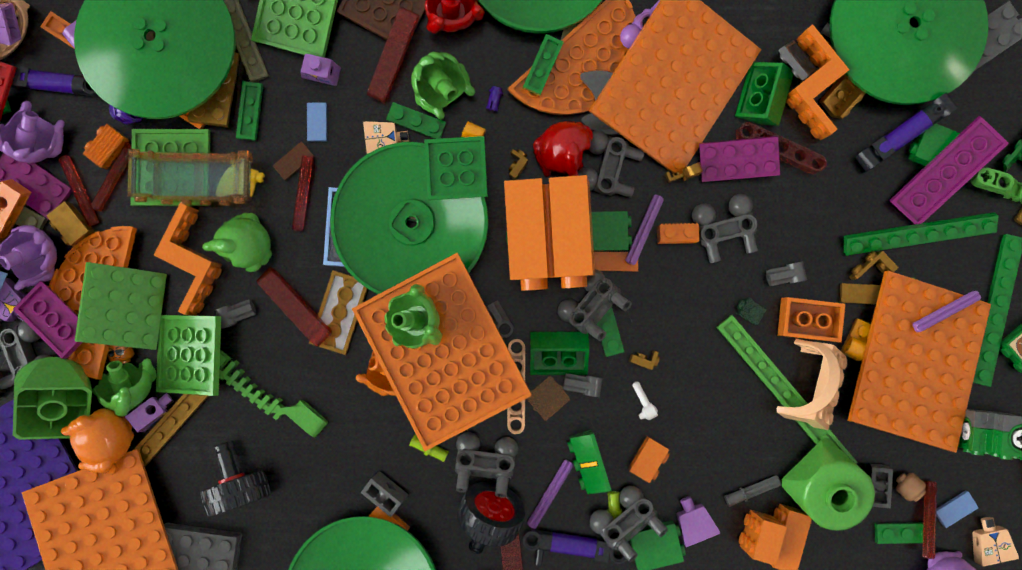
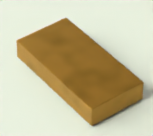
M841 283L839 303L876 304L880 285Z

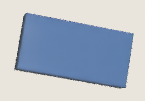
M307 103L308 142H327V103Z
M965 490L933 511L943 527L948 528L978 509V506L970 493Z

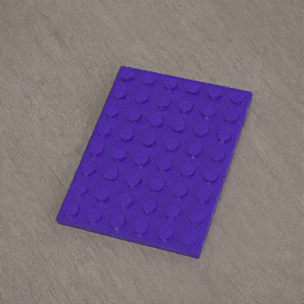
M13 399L0 407V570H28L40 563L42 557L22 492L77 472L78 469L61 438L19 440L13 436Z

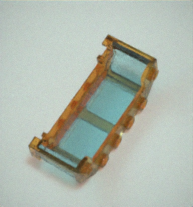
M129 149L127 196L134 198L135 202L153 200L161 201L163 205H173V202H180L185 205H192V202H199V205H211L212 202H219L221 206H231V203L245 204V201H252L250 196V177L253 154L249 151L217 154L140 152V149Z

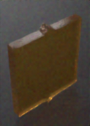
M551 375L532 390V396L527 398L534 407L533 410L537 411L545 421L571 400L562 390L563 387L559 386Z

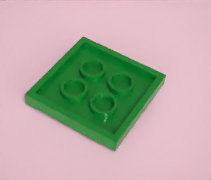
M484 136L424 140L427 200L488 197Z

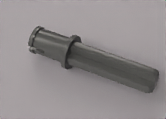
M775 475L748 487H740V490L725 495L724 498L728 507L743 501L748 502L750 498L780 487L781 481Z

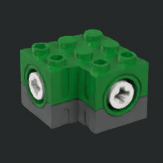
M967 409L958 447L963 448V452L984 456V454H989L1001 459L1013 460L1015 458L1022 461V415Z

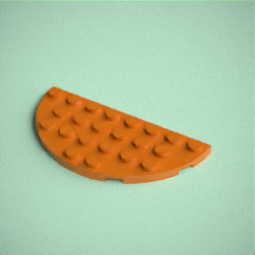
M605 0L561 40L563 45L540 96L523 89L530 69L507 90L522 103L541 112L556 115H573L589 111L595 102V98L591 90L580 79V75L589 71L614 73L629 50L620 41V34L624 27L633 23L635 18L630 0Z
M130 226L111 227V229L102 232L97 231L78 242L64 256L66 259L60 268L55 270L49 287L78 315L86 262L128 268L137 228ZM83 342L67 359L80 364L87 377L102 380L109 345Z

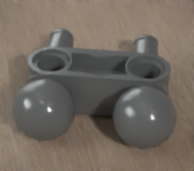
M592 131L593 139L588 151L593 154H602L598 172L591 167H584L578 171V176L587 175L590 182V191L593 190L601 195L609 196L616 193L631 198L634 187L619 183L620 170L625 157L642 161L644 152L641 149L629 146L628 142L620 137H608L602 131ZM612 143H616L619 146V152L612 150ZM602 180L609 182L608 189H604L601 186Z
M743 193L736 194L730 199L729 210L735 217L714 222L716 212L710 204L701 203L693 209L692 219L694 223L699 224V240L701 245H704L707 249L710 263L721 261L717 244L727 239L741 236L744 240L746 253L758 251L754 236L757 231V220L753 213H751L753 202L748 195ZM744 219H747L749 222V227L747 229H744L742 227V221ZM708 228L712 230L713 234L710 239L705 237V231Z
M595 269V275L587 276V287H584L588 291L587 295L580 303L574 299H564L558 306V315L561 320L572 324L583 334L589 333L598 341H602L606 337V332L597 323L613 304L627 311L632 303L621 294L619 287L613 284L611 280L605 278L603 272Z
M24 320L18 326L4 329L0 333V349L3 350L12 373L0 379L1 389L13 386L17 372L29 362L40 358L52 357L47 354L36 357L31 343L38 341L41 337Z
M472 432L461 434L456 441V448L458 450L455 464V472L458 474L456 491L467 492L469 477L477 476L497 479L495 496L506 497L508 482L513 478L515 457L519 451L517 442L513 438L502 437L495 444V453L479 451L480 440L476 434ZM469 460L471 463L469 465H463L461 461ZM505 464L509 469L502 470L499 466Z
M629 485L622 489L619 496L621 505L627 510L615 520L608 511L597 510L591 515L590 527L597 534H601L610 548L619 550L631 563L638 557V554L629 545L628 541L648 525L659 537L664 536L668 532V528L657 518L658 512L653 508L652 503L644 498L642 491L636 486ZM642 509L649 510L647 514L639 513ZM614 533L619 534V537L616 539L610 538Z

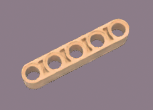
M513 339L508 344V350L514 361L522 364L520 373L525 380V344L520 339ZM514 342H519L522 345V350L519 353H514L511 350V345ZM525 400L521 401L522 406L519 410H513L511 407L507 408L508 430L513 434H520L524 430ZM513 420H519L522 423L519 429L515 430L511 427L510 424Z

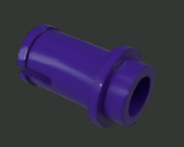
M492 86L489 89L490 95L486 109L498 112L500 98L504 94L502 88Z

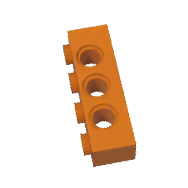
M13 179L0 182V244L9 236L32 193Z

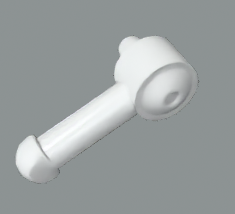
M638 381L634 382L632 386L643 405L642 412L639 414L640 419L651 420L657 417V408L649 402Z

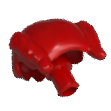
M477 0L425 1V11L428 18L426 28L431 33H438L440 30L456 32L465 29L474 20H482L485 14V10L478 5Z
M574 121L555 123L534 141V155L543 170L544 176H550L551 170L567 173L568 176H578V170L584 165L582 162L583 151L590 149L593 139V132L589 126L584 125L582 122Z

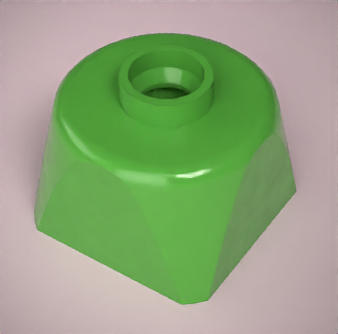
M45 357L29 362L17 372L14 378L13 436L19 440L70 438V436L63 435L61 429L68 426L79 416H89L91 408V382L80 364L67 358Z
M822 439L782 478L784 490L815 523L825 529L839 531L858 525L867 517L874 504L875 491L871 477L831 439Z

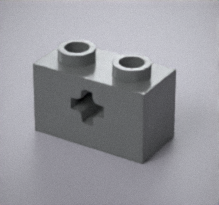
M870 464V477L875 491L873 507L891 508L893 469L891 465Z
M380 471L370 479L361 492L390 517L395 514L409 496V494Z

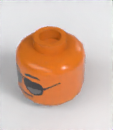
M109 345L108 359L111 362L117 360L123 364L128 363L134 356L133 347Z

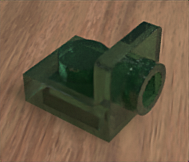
M746 297L745 300L741 299L736 307L738 309L736 314L757 326L767 309L752 301L753 299L750 297Z

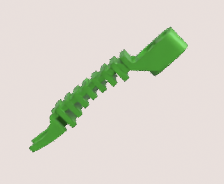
M982 168L970 179L972 185L977 188L1004 195L1003 198H1012V201H1020L1022 204V183L1018 182L1008 173L991 168ZM999 179L1004 181V187L1000 186Z
M220 350L219 378L221 380L225 379L229 386L233 385L234 390L237 392L241 391L243 397H249V401L252 404H258L257 407L259 409L266 410L265 413L267 415L276 413L273 418L278 420L286 414L314 438L328 424V421L301 399L294 406H283L281 404L283 400L280 397L272 403L270 402L274 397L272 394L262 398L261 396L265 393L263 389L257 390L255 393L254 390L258 387L255 383L250 384L248 387L246 386L251 380L248 376L246 378L243 377L239 381V378L245 373L243 369L236 370L233 375L231 374L240 364L237 360L231 361L224 369L232 358Z

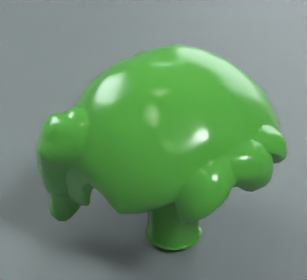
M428 53L414 67L411 82L415 92V102L424 110L436 115L438 119L445 117L442 108L448 106L463 92L469 96H474L475 89L471 86L465 66L462 63H458L457 59L449 53Z
M243 213L224 222L216 231L213 240L204 243L202 246L205 251L216 252L219 256L224 257L226 261L232 262L233 266L246 268L245 271L248 272L258 271L262 265L268 263L272 256L270 237L263 225L260 224L258 216L254 213Z
M414 284L411 286L410 291L396 296L389 301V311L384 316L385 329L392 336V342L395 346L403 345L413 349L427 344L438 345L441 342L443 335L439 330L440 316L436 310L435 303L425 294V289L422 285Z
M148 358L144 359L142 364L139 363V368L135 367L132 363L123 364L121 361H112L106 366L108 373L102 375V380H99L98 385L92 389V393L97 396V400L102 406L114 411L117 416H126L129 411L137 408L148 396L152 382L157 377L156 370Z

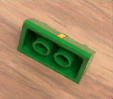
M753 62L748 70L735 116L762 125L779 126L794 75L792 69L784 63Z
M530 332V375L588 374V333Z
M592 430L569 436L570 441L567 444L570 453L574 452L576 460H573L575 470L581 473L582 478L579 479L581 489L586 490L587 494L612 491Z

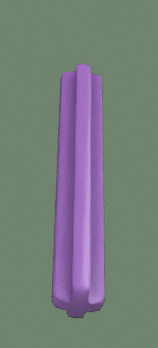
M654 195L625 259L628 264L635 265L664 201L659 195Z
M972 291L914 322L912 326L916 332H922L979 301L981 296L978 291Z
M564 460L527 522L529 527L537 528L572 470L574 464L569 460Z

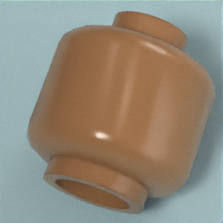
M902 473L896 479L898 482L896 491L907 501L914 500L917 502L925 495L926 484L915 473L907 475Z

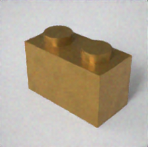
M64 201L46 215L50 220L49 224L51 227L61 233V239L68 246H75L87 236L95 233L94 229L73 203Z

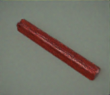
M125 142L91 204V208L94 210L102 211L131 158V143Z
M64 155L60 157L59 162L87 225L94 226L98 224L99 220L70 156Z
M306 155L302 156L292 223V230L302 231L304 226L313 157Z
M926 481L923 558L934 559L937 483Z

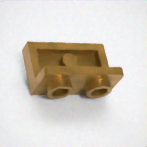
M844 74L819 102L831 117L843 119L862 100L866 93L854 85Z

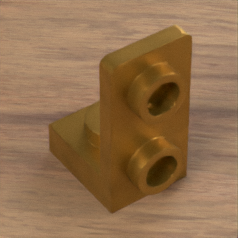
M873 251L865 258L867 260L865 263L853 268L851 271L853 274L849 278L851 280L858 279L875 263H877L876 267L882 273L884 271L895 272L899 267L884 251Z

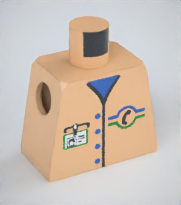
M363 122L367 154L386 145L409 142L408 131L397 132L395 123Z
M993 517L982 518L983 529L973 531L974 562L981 566H988L1019 559L1008 530L1001 526H995Z

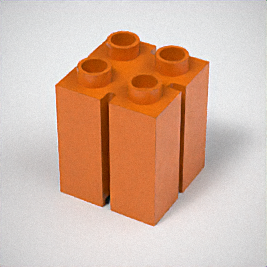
M587 175L549 178V184H542V178L504 181L510 280H520L521 291L548 289V278L561 277V288L587 287V276L595 275L590 182Z

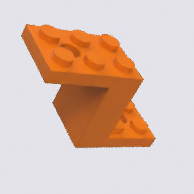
M812 24L796 40L798 41V46L810 56L811 62L820 69L788 93L786 102L789 107L797 111L799 119L810 127L811 134L821 141L834 133L837 128L813 98L849 71V68Z
M180 203L154 256L195 276L178 312L184 315H197L204 307L203 301L205 297L209 296L212 292L214 279H217L221 274L222 264L182 245V242L186 241L189 236L188 230L191 224L193 225L198 218L197 213L199 210Z

